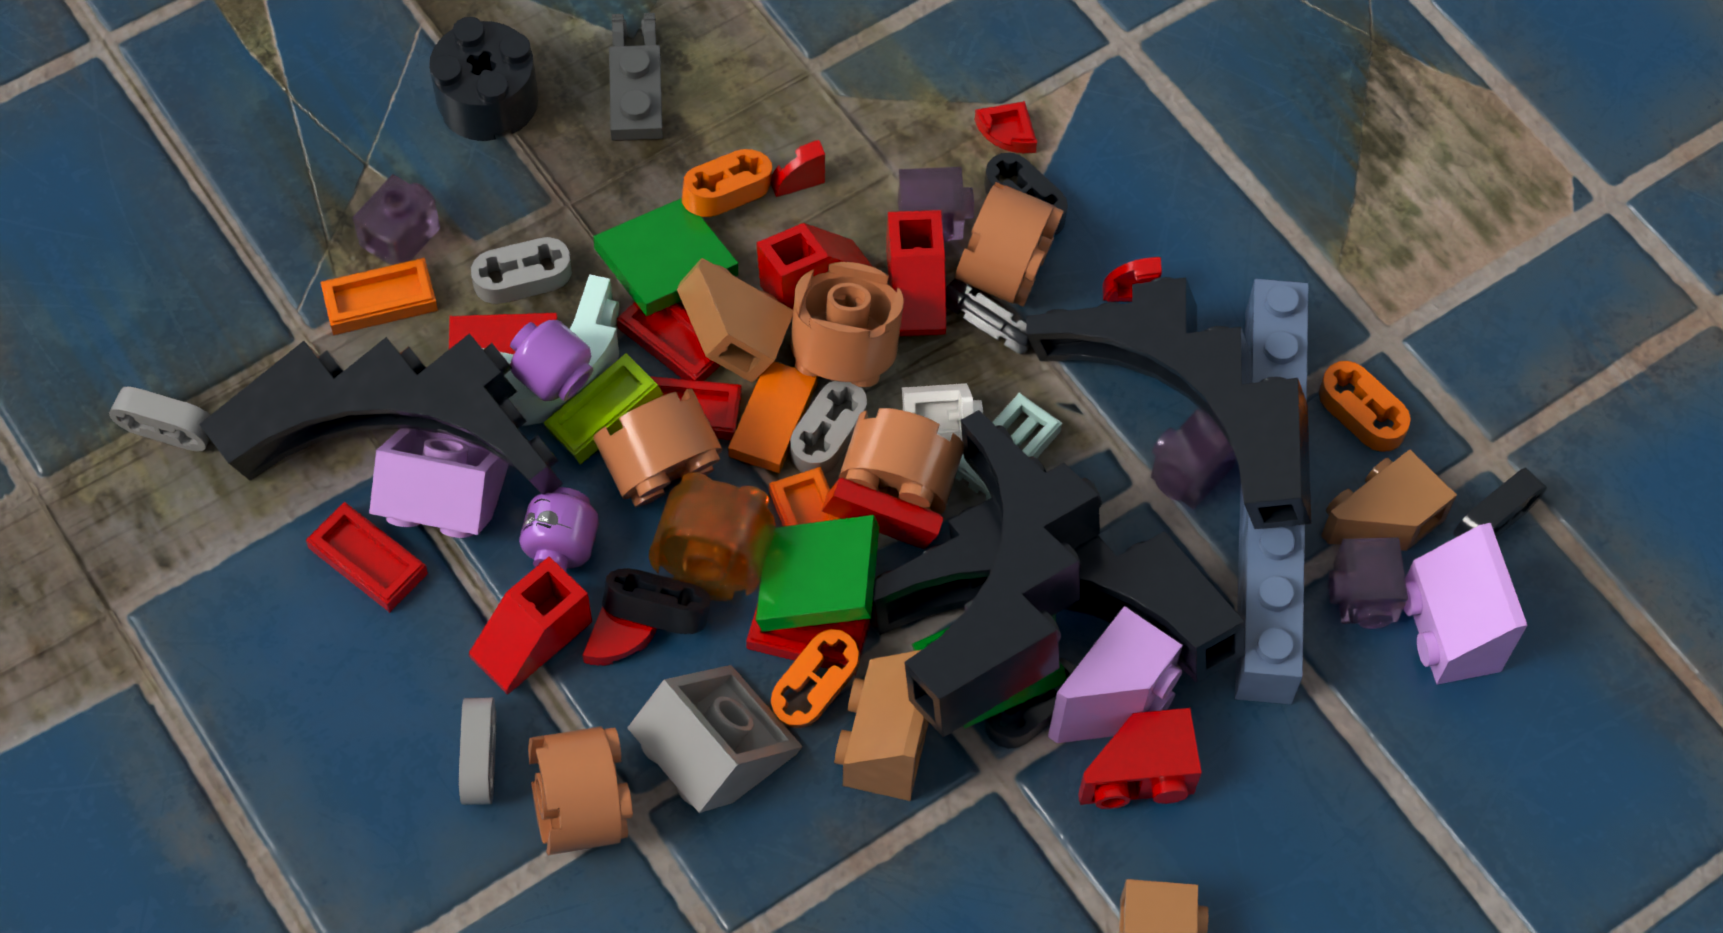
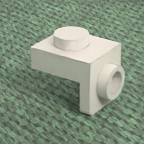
M967 383L902 387L903 411L915 413L939 423L940 426L937 434L948 441L951 440L953 433L962 440L961 419L978 410L983 413L982 401L973 400Z

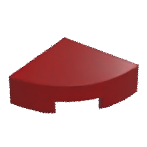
M1025 101L975 110L974 120L976 126L992 144L1014 153H1036L1037 140Z
M819 140L797 148L795 151L797 157L784 168H781L780 165L777 166L770 182L776 197L825 183V152Z
M1161 257L1134 260L1110 272L1102 285L1103 301L1132 302V284L1151 282L1161 277Z
M602 606L583 653L584 663L606 666L636 651L640 652L651 642L657 628L617 618L605 611Z

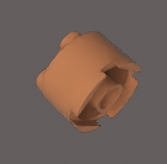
M995 182L971 231L973 234L967 249L964 248L954 279L1002 300L1024 307L1036 280V274L1040 266L1043 265L1054 240L1053 236L1064 210L1012 187Z
M854 262L829 264L828 272L813 276L814 269L804 274L796 285L790 345L796 359L795 367L806 376H820L834 381L851 382L858 387L875 385L880 379V374L892 366L897 356L904 304L901 290L898 287L896 292L888 285L889 276L882 271Z
M686 389L681 401L677 393L673 392L641 405L619 417L623 426L621 430L610 436L605 426L593 437L622 498H631L635 508L646 505L664 495L663 488L679 477L687 485L707 476L714 471L712 465L720 460L718 454L722 451V447L693 389Z
M879 408L876 418H868L866 410L859 414L839 478L843 477L942 514L950 497L963 455L964 444L954 433L950 441L938 435L937 432L940 424L924 416L898 409Z
M599 726L531 737L528 746L529 765L538 763L540 769L539 773H535V781L531 782L541 839L543 844L547 843V855L619 844L621 839L627 838V819L632 818L633 811L627 782L617 784L615 763L621 762V748L616 728L603 729Z

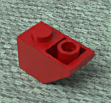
M941 210L888 212L886 237L889 285L896 292L899 287L904 298L899 336L946 334V290Z
M801 223L756 242L760 287L764 292L773 295L778 302L792 310L794 308L796 285L801 277L814 269L813 276L828 272L829 264L837 262H854L873 267L852 239L806 223Z
M548 556L505 593L469 651V657L508 695L592 623L588 593Z
M1183 708L1132 713L1083 773L1078 793L1080 805L1095 803L1096 807L1101 809H1114L1129 804L1131 800L1153 798L1156 803L1169 804L1182 801L1188 795L1194 794L1202 772L1191 709Z

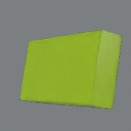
M625 353L543 423L548 431L581 465L598 450L593 439L598 431L606 426L610 436L623 428L619 417L661 397L663 393L658 384Z

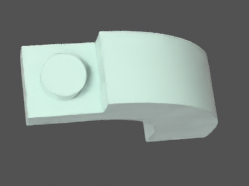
M589 274L570 330L590 347L591 360L589 365L593 367V372L588 381L575 395L619 358L617 330L615 328L619 314V302L612 299L610 279ZM500 352L510 364L514 354ZM511 370L505 375L518 391L509 400L526 419L527 422L522 426L543 423L568 402L563 401L561 398L554 401H543L515 378Z

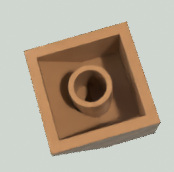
M921 650L870 659L865 679L855 677L848 703V711L856 713L852 731L841 730L834 760L835 764L843 765V786L907 801L911 800L929 722L909 701L904 662Z

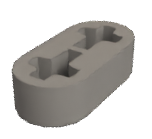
M551 237L538 238L489 250L480 254L471 266V277L477 296L484 302L491 304L506 303L557 290L569 281L572 274L570 252L567 246L559 239ZM550 258L554 264V269L544 270L540 260ZM499 271L503 281L493 283L489 273Z
M832 381L817 395L790 438L791 461L800 472L821 467L825 474L836 466L850 444L859 414L867 410V398L862 387H858L851 382ZM845 400L851 401L852 411L844 409L837 419L833 421V403L841 405ZM822 433L825 434L824 452L816 450L812 456L806 454L805 444L813 446Z
M123 387L109 411L110 418L121 428L131 433L186 450L203 451L210 441L208 435L199 425L210 414L200 407L135 387Z
M494 697L463 699L459 758V795L462 805L492 804L496 750V705Z

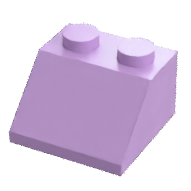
M400 428L376 450L369 514L387 517L388 523L400 527H414L419 524L438 527L441 533L450 537L467 538L473 534L478 535L493 518L509 464L485 448L447 434Z
M1491 523L1479 525L1415 559L1404 583L1400 585V599L1404 612L1407 616L1414 617L1419 632L1417 635V649L1420 660L1425 667H1431L1437 685L1501 672L1527 627L1526 619Z
M1124 606L1057 691L1048 737L1056 743L1112 737L1132 713L1167 710L1175 697V693L1171 690L1182 674V670L1177 667V662L1183 645Z

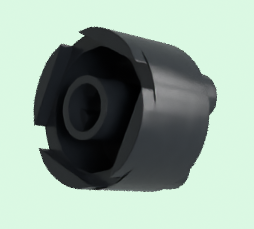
M464 17L454 24L453 29L437 42L430 56L429 68L436 104L449 129L471 140L489 141L496 139L495 134L510 129L513 134L529 123L538 106V88L530 41L525 35L520 34L505 24L480 21L475 17Z

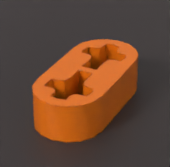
M741 149L696 166L684 176L682 204L692 214L700 217H712L761 198L770 188L772 162L762 152L753 149Z
M1339 361L1330 365L1324 373L1319 389L1320 401L1324 407L1363 444L1372 450L1385 452L1398 448L1405 439L1411 421L1409 411L1405 405L1359 364L1351 361ZM1350 383L1355 387L1353 393L1346 390L1340 394L1335 390L1337 384L1343 387ZM1389 419L1394 423L1392 429L1385 426L1379 430L1374 426L1375 420L1383 422Z
M830 629L820 632L781 677L772 691L771 705L776 716L784 724L794 728L812 725L821 717L855 675L860 665V652L853 638L841 630ZM840 642L845 644L847 647L843 654L848 664L843 669L833 665L822 678L817 676L815 673L825 660L820 652L821 648L825 644L832 648L837 647ZM810 679L813 680L816 686L807 697V700L812 705L811 710L806 714L799 710L795 711L791 716L786 714L784 711L789 703L783 697L785 692L790 688L795 692H800Z

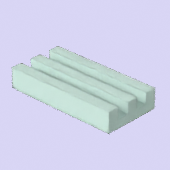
M1018 393L992 423L995 426L1001 425L1007 430L1022 412L1029 415L1011 435L1013 442L1018 447L1039 424L1043 425L1044 427L1022 450L1028 457L1034 456L1038 458L1061 432L1062 422ZM963 454L955 478L959 481L962 478L967 480L969 488L974 492L982 491L986 494V500L992 498L984 482L965 461Z

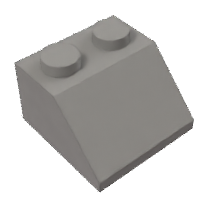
M732 665L664 679L627 727L641 744L644 754L661 767L677 786V791L681 798L692 805L699 813L734 803L797 755L803 747Z

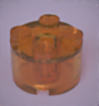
M697 472L683 475L681 483L670 491L649 550L651 566L658 574L662 566L673 575V579L701 587L708 592L711 600L714 601L732 600L735 591L746 589V596L753 593L758 586L776 528L774 516L767 507L769 497L765 492L753 486H742L739 488L728 483L714 481L708 476Z

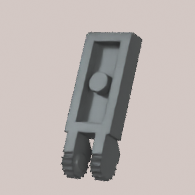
M644 13L641 25L645 45L625 46L627 22L624 19V14H612L613 47H609L611 140L663 139L660 45H657L655 13Z

